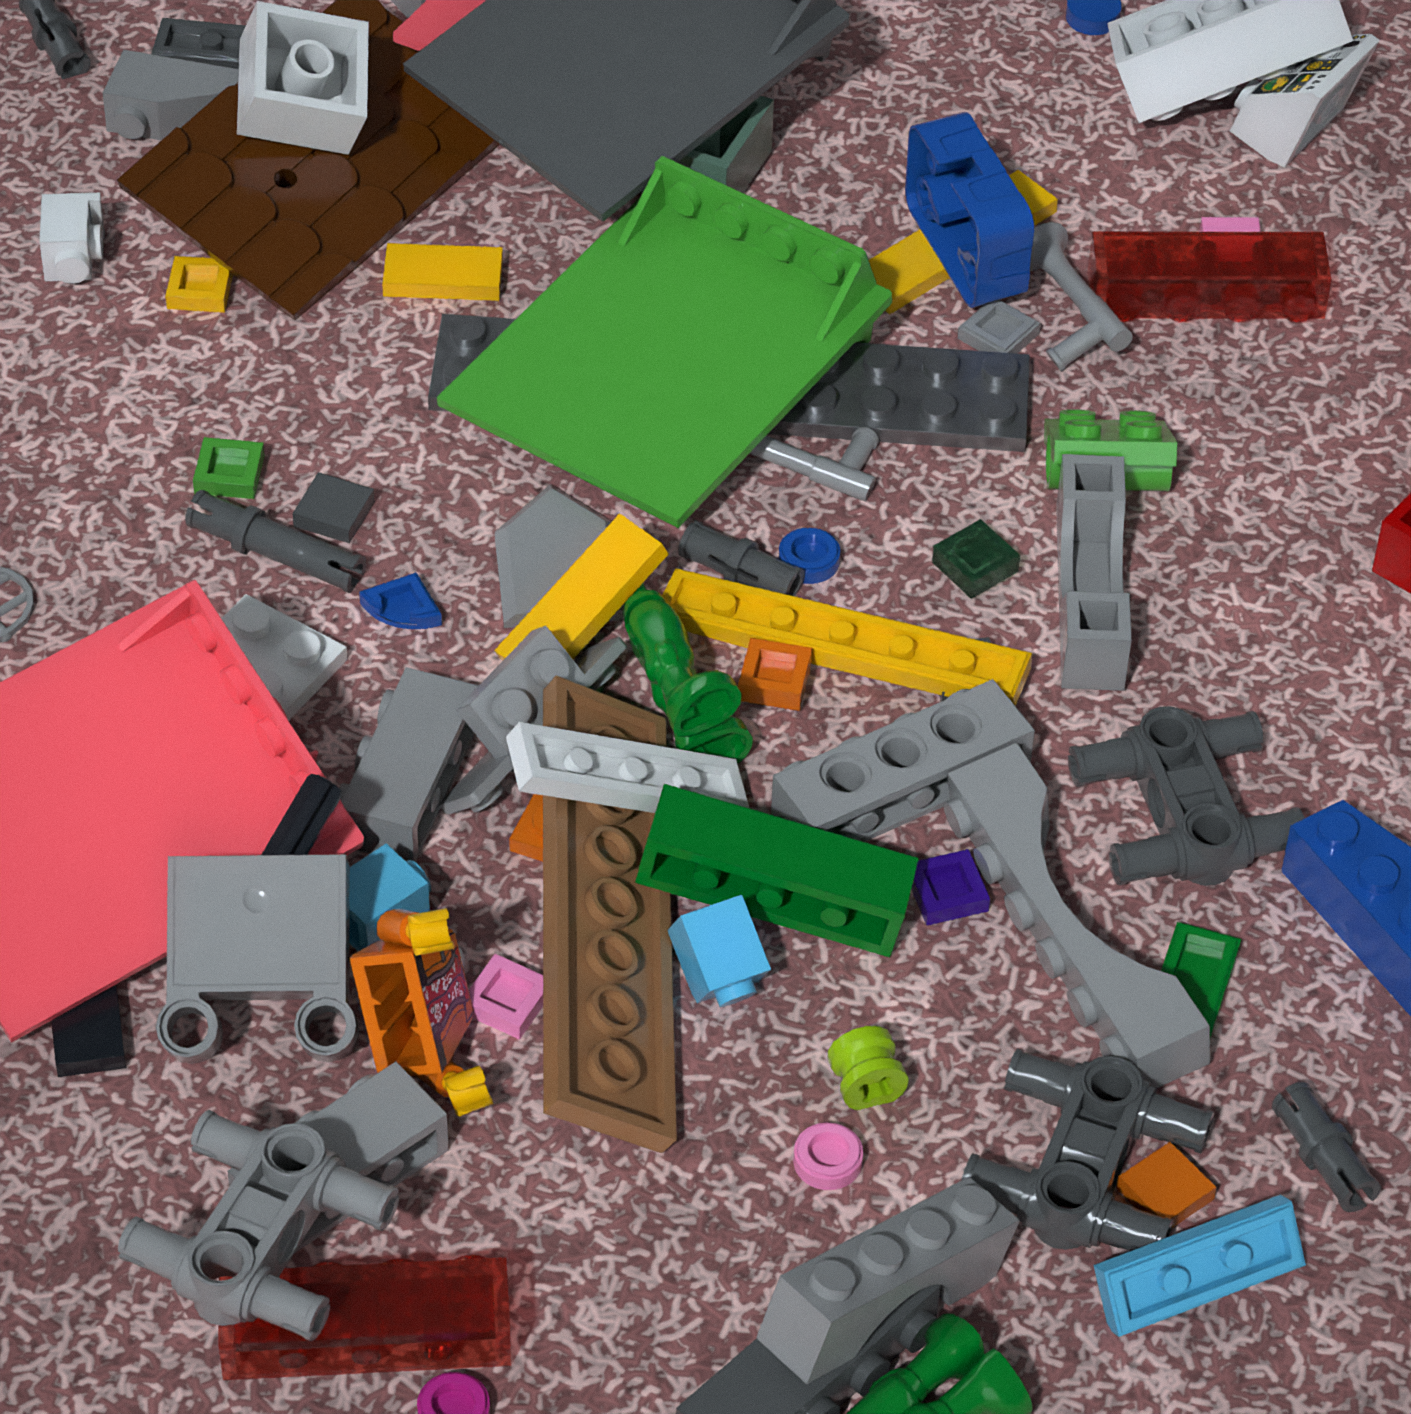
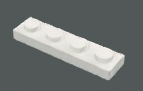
M518 722L506 736L520 792L655 813L663 785L667 784L749 808L737 761L733 758Z

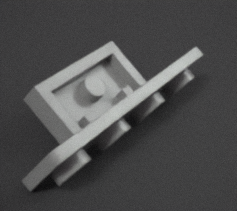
M546 625L532 630L456 709L488 749V752L445 796L440 804V808L448 815L468 808L476 813L494 802L504 790L500 784L501 780L510 771L514 772L506 740L509 732L518 722L543 726V689L549 685L556 675L593 690L607 682L616 672V668L612 663L627 648L621 638L616 637L591 646L583 651L574 661Z

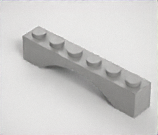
M1014 743L947 773L950 800L945 802L943 806L951 829L958 838L968 835L976 847L973 851L974 858L983 878L988 884L999 882L1006 893L1004 902L1012 922L1019 931L1030 930L1037 941L1035 949L1044 971L1051 979L1060 976L1068 989V1002L1076 1020L1083 1028L1092 1025L1101 1039L1099 1046L1102 1056L1122 1057L1133 1063L1140 1071L1142 1080L1151 1082V1086L1156 1088L1210 1064V1026L1177 977L1144 966L1110 948L1085 928L1063 902L1048 873L1044 857V849L1050 828L1047 786L1019 745Z

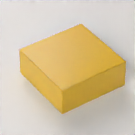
M174 256L165 295L167 309L225 313L233 274L212 258Z

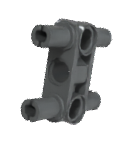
M1171 706L1158 707L1147 712L1143 716L1140 725L1129 727L1127 731L1122 732L1119 738L1079 747L1075 745L1069 748L1068 767L1076 787L1129 777L1132 781H1137L1160 834L1148 839L1110 845L1109 865L1112 876L1118 886L1125 885L1127 882L1172 875L1173 878L1180 879L1181 881L1189 880L1192 883L1203 886L1217 885L1225 882L1232 875L1233 871L1247 868L1248 864L1253 863L1255 857L1286 850L1290 825L1305 819L1301 809L1294 807L1287 811L1246 818L1242 813L1238 812L1215 761L1226 756L1261 751L1263 730L1256 712L1249 711L1242 715L1202 721L1199 717H1194L1179 708Z
M1017 1048L1006 1074L1004 1090L1030 1096L1061 1108L1060 1119L1039 1169L1033 1168L1030 1173L981 1158L979 1155L972 1153L965 1167L962 1180L967 1177L972 1178L1007 1210L1017 1214V1218L1022 1222V1226L1034 1229L1039 1239L1053 1248L1067 1250L1078 1248L1081 1245L1091 1248L1092 1245L1098 1247L1100 1242L1132 1251L1169 1237L1173 1219L1147 1213L1114 1200L1115 1194H1113V1191L1117 1184L1118 1176L1121 1174L1134 1139L1140 1140L1143 1135L1171 1142L1201 1154L1209 1136L1214 1112L1210 1110L1204 1111L1156 1094L1157 1088L1152 1087L1151 1082L1142 1080L1140 1071L1133 1063L1122 1057H1098L1091 1062L1084 1061L1083 1064L1077 1062L1072 1067L1025 1053L1024 1050ZM1059 1206H1068L1073 1209L1061 1208Z

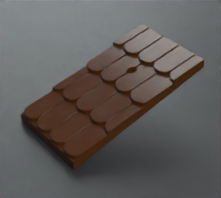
M335 0L322 12L324 14L369 22L367 119L348 155L237 135V82L235 85L225 88L181 128L176 127L117 179L121 189L293 320L298 319L500 145L404 72L403 63L419 51L393 42V32L403 21L385 9L378 0Z

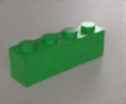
M664 784L635 883L709 905L742 895L749 914L753 918L890 958L906 914L919 858Z

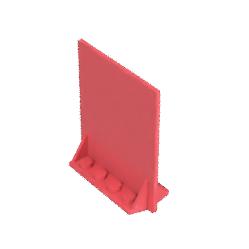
M195 579L0 682V1026L11 1043L167 956L168 856L261 855L306 777L310 774H315L326 778L316 764L319 752L313 750L309 753L288 721L282 706L276 698L272 697ZM339 800L308 855L346 854L347 856L363 846L364 836L341 800Z

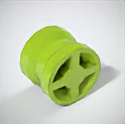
M864 1026L853 1029L835 1040L828 1050L827 1059L835 1075L843 1078L840 1084V1092L844 1102L851 1109L861 1110L894 1102L903 1095L908 1087V1075L902 1063L893 1059L896 1046L891 1034L885 1028L880 1026Z

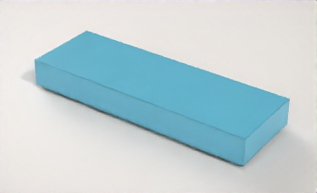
M1280 1194L1095 1264L1094 1270L1106 1322L1111 1331L1120 1337L1303 1267L1306 1263L1292 1201Z

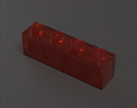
M1092 231L1087 270L1089 287L1107 303L1122 322L1134 319H1172L1177 322H1186L1192 319H1230L1235 322H1245L1251 319H1288L1293 322L1325 319L1332 281L1324 232Z
M465 1255L455 1260L416 1262L411 1259L396 1258L384 1263L343 1265L337 1262H321L312 1267L284 1268L279 1278L317 1295L329 1298V1316L321 1333L314 1341L307 1340L303 1336L259 1318L253 1322H239L235 1325L226 1326L218 1325V1346L223 1380L511 1366L507 1257L486 1258L480 1255ZM230 1276L219 1277V1281L228 1280V1279H231V1278H233V1277H230Z

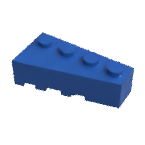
M1341 800L1290 825L1281 872L1411 1016V847L1345 800Z

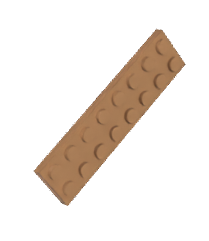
M557 675L543 689V726L667 747L666 718ZM543 795V1113L663 1153L677 1140L672 942L667 931L671 927V898L668 892L635 883L655 813Z

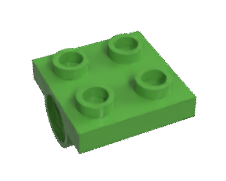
M1067 409L1059 412V419H1044L1047 489H1058L1062 454L1124 456L1125 491L1170 490L1173 466L1177 464L1178 442L1165 421H1156L1155 413L1129 410L1120 412L1119 420L1095 419L1096 413L1094 411Z

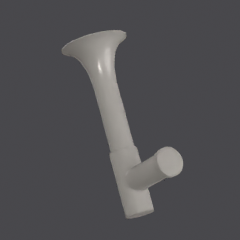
M1048 222L1034 228L1030 271L1042 269L1051 275L1080 309L1081 315L1088 322L1057 346L1046 350L1049 358L1062 372L1068 364L1103 340L1112 351L1118 352L1125 349L1131 343L1133 336L1131 331L1107 303L1094 293L1065 257L1063 252L1068 241L1067 230L1060 223Z
M868 427L856 429L852 435V441L839 462L822 455L816 456L769 436H765L749 454L807 476L813 482L865 502L874 487L876 477L860 470L872 449H875L879 443V437Z

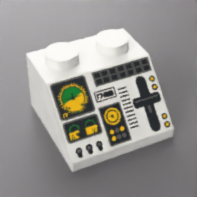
M1372 34L1352 35L1353 41L1344 44L1339 52L1324 59H1312L1310 57L1289 65L1288 70L1280 76L1263 80L1261 83L1256 79L1251 80L1241 91L1234 103V106L1240 111L1230 132L1266 159L1285 168L1343 110L1380 40Z

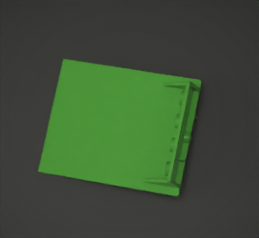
M661 156L655 162V170L641 197L436 397L439 407L679 528L854 343H869L871 341L873 323L892 304V292L876 283L866 252L862 248L669 158Z

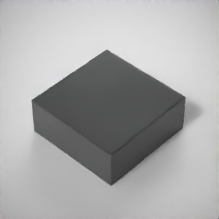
M318 472L293 512L294 527L350 544L375 502L374 489Z

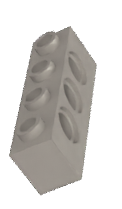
M992 679L971 689L959 690L950 695L946 700L916 713H906L898 717L893 723L864 736L851 737L842 742L838 747L809 760L796 761L788 765L783 771L773 775L771 813L773 816L866 842L944 807V803L950 800L947 773L1014 743L1019 745L1031 763L1035 730Z

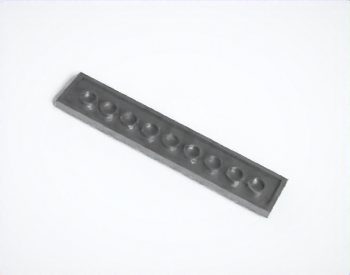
M442 314L428 394V410L447 411L438 406L436 397L516 319ZM854 343L768 434L852 440V435L856 429L868 427L878 435L879 442L1025 452L1030 355Z

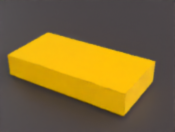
M387 243L382 282L383 297L499 301L503 247Z

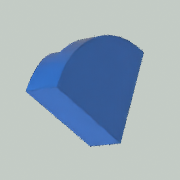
M417 572L359 592L362 607L375 619L387 625L402 629H428L442 625L441 612Z

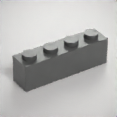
M940 1285L926 1287L903 1301L873 1331L854 1359L809 1384L804 1383L758 1339H755L676 1407V1414H840V1406L856 1392L864 1397L869 1392L873 1382L889 1371L890 1362L902 1351L907 1349L911 1353H915L926 1345L924 1335L928 1327L937 1319Z

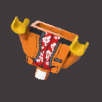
M447 908L422 913L405 909L386 911L377 921L376 929L380 940L354 953L349 958L377 1073L392 1063L397 1062L410 1076L418 1077L440 1095L449 1097L454 1111L459 1117L494 1104L485 1085L486 1078L481 1066L479 1065L464 1071L463 1068L453 1062L454 1052L472 1020L473 1007L464 973L465 956L458 947L455 933L447 926V919H449Z

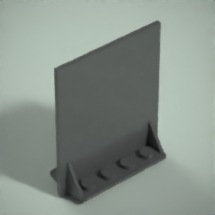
M486 0L403 63L404 72L603 222L645 189L655 170V162L661 156L679 162L807 58L815 57L821 62L828 58L832 39L849 26L850 17L847 11L837 5L836 0Z

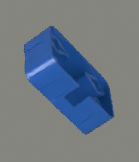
M961 112L912 125L909 129L905 196L912 217L944 266L965 303L970 308L985 305L988 302L1027 292L1034 239L1033 216L1026 200L1016 188L1001 161L980 132L972 116L968 112Z

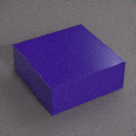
M969 849L918 860L911 890L926 926L989 911L990 897Z

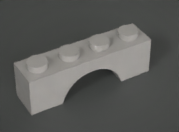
M1062 454L1056 503L1061 688L1124 691L1132 640L1130 593H1124L1123 532L1126 504L1124 456Z
M967 1177L780 1275L756 1338L804 1383L809 1384L854 1359L879 1324L897 1306L916 1292L932 1285H940L939 1298L949 1306L986 1285L997 1275L1020 1220L1000 1204L987 1190L983 1189L972 1178Z

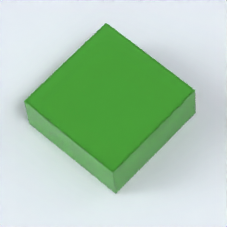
M204 437L193 477L194 494L199 490H205L213 496L254 499L265 456L264 442Z

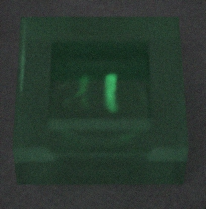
M981 519L933 545L932 563L971 599L1019 571L1020 554Z

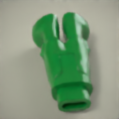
M642 583L624 603L623 617L632 650L645 670L647 678L650 680L653 700L656 706L664 711L674 732L676 748L736 759L737 763L741 762L748 755L753 744V737L744 722L737 717H731L741 704L742 693L733 678L727 673L713 670L697 674L694 667V653L687 630L672 606L666 603L660 593L655 590H647L644 583Z
M942 1314L928 1327L924 1335L926 1346L905 1368L893 1369L874 1381L869 1388V1392L846 1413L1032 1414L1033 1406L1021 1379L1004 1356L994 1348L984 1354L981 1336L970 1323L954 1314ZM948 1379L959 1380L938 1400L923 1403L931 1391Z

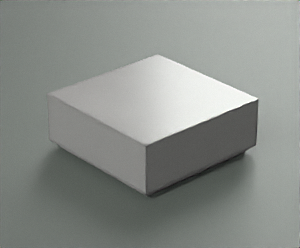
M995 300L983 305L958 327L957 339L978 351L1018 354L1039 335L1041 323L1003 301Z

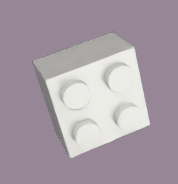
M257 1L240 38L237 135L348 155L367 119L369 22Z

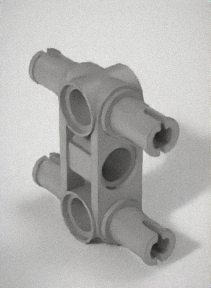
M207 1110L199 1118L191 1136L192 1151L231 1166V1168L240 1172L198 1235L188 1239L135 1216L127 1224L118 1244L119 1258L171 1280V1286L176 1290L177 1294L193 1301L199 1316L211 1324L220 1326L235 1325L239 1322H253L259 1318L303 1336L307 1340L314 1341L321 1333L329 1316V1298L291 1284L279 1278L280 1274L320 1212L331 1209L383 1231L389 1225L396 1212L399 1202V1196L397 1195L399 1191L393 1186H387L346 1168L345 1160L341 1159L340 1154L326 1149L320 1134L307 1125L298 1123L284 1124L277 1128H265L260 1132L217 1115V1113L211 1110ZM290 1169H302L299 1171H288ZM223 1276L233 1277L231 1279L222 1281L214 1280L218 1277Z

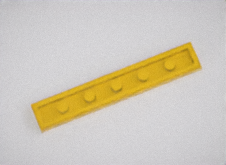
M675 568L662 594L666 603L672 606L680 617L687 632L748 648L750 638L812 648L811 664L942 695V692H945L944 696L946 697L959 690L971 689L993 679L1016 706L1032 665V653L677 568Z

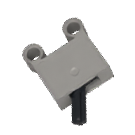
M310 774L306 777L261 855L168 856L166 1005L158 1015L156 1030L159 1041L176 1060L189 1064L204 1062L213 1057L221 1047L223 1039L222 1023L205 1000L309 999L302 1004L296 1013L294 1023L296 1037L307 1055L317 1061L334 1062L351 1054L356 1047L360 1032L355 1014L349 1006L350 865L346 854L308 855L342 797V791L328 779L315 774ZM325 1012L337 1013L346 1022L345 1034L341 1040L329 1046L317 1045L310 1040L308 1034L312 1020ZM191 1013L205 1017L208 1023V1031L201 1043L194 1047L186 1048L180 1047L173 1042V1026L179 1018Z

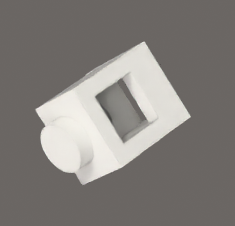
M100 192L42 194L39 243L44 280L63 281L65 283H79L83 280H91L92 259H103L105 229Z

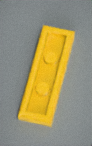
M619 513L494 651L501 660H504L532 630L546 625L570 657L574 659L669 553L661 542Z

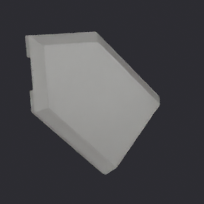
M550 484L496 530L495 546L504 628L516 627L612 521ZM624 604L609 621L624 620Z

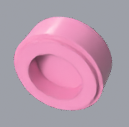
M819 1123L808 1127L798 1136L794 1146V1168L798 1176L808 1185L821 1190L841 1189L851 1184L861 1172L863 1146L858 1136L849 1128L836 1123Z

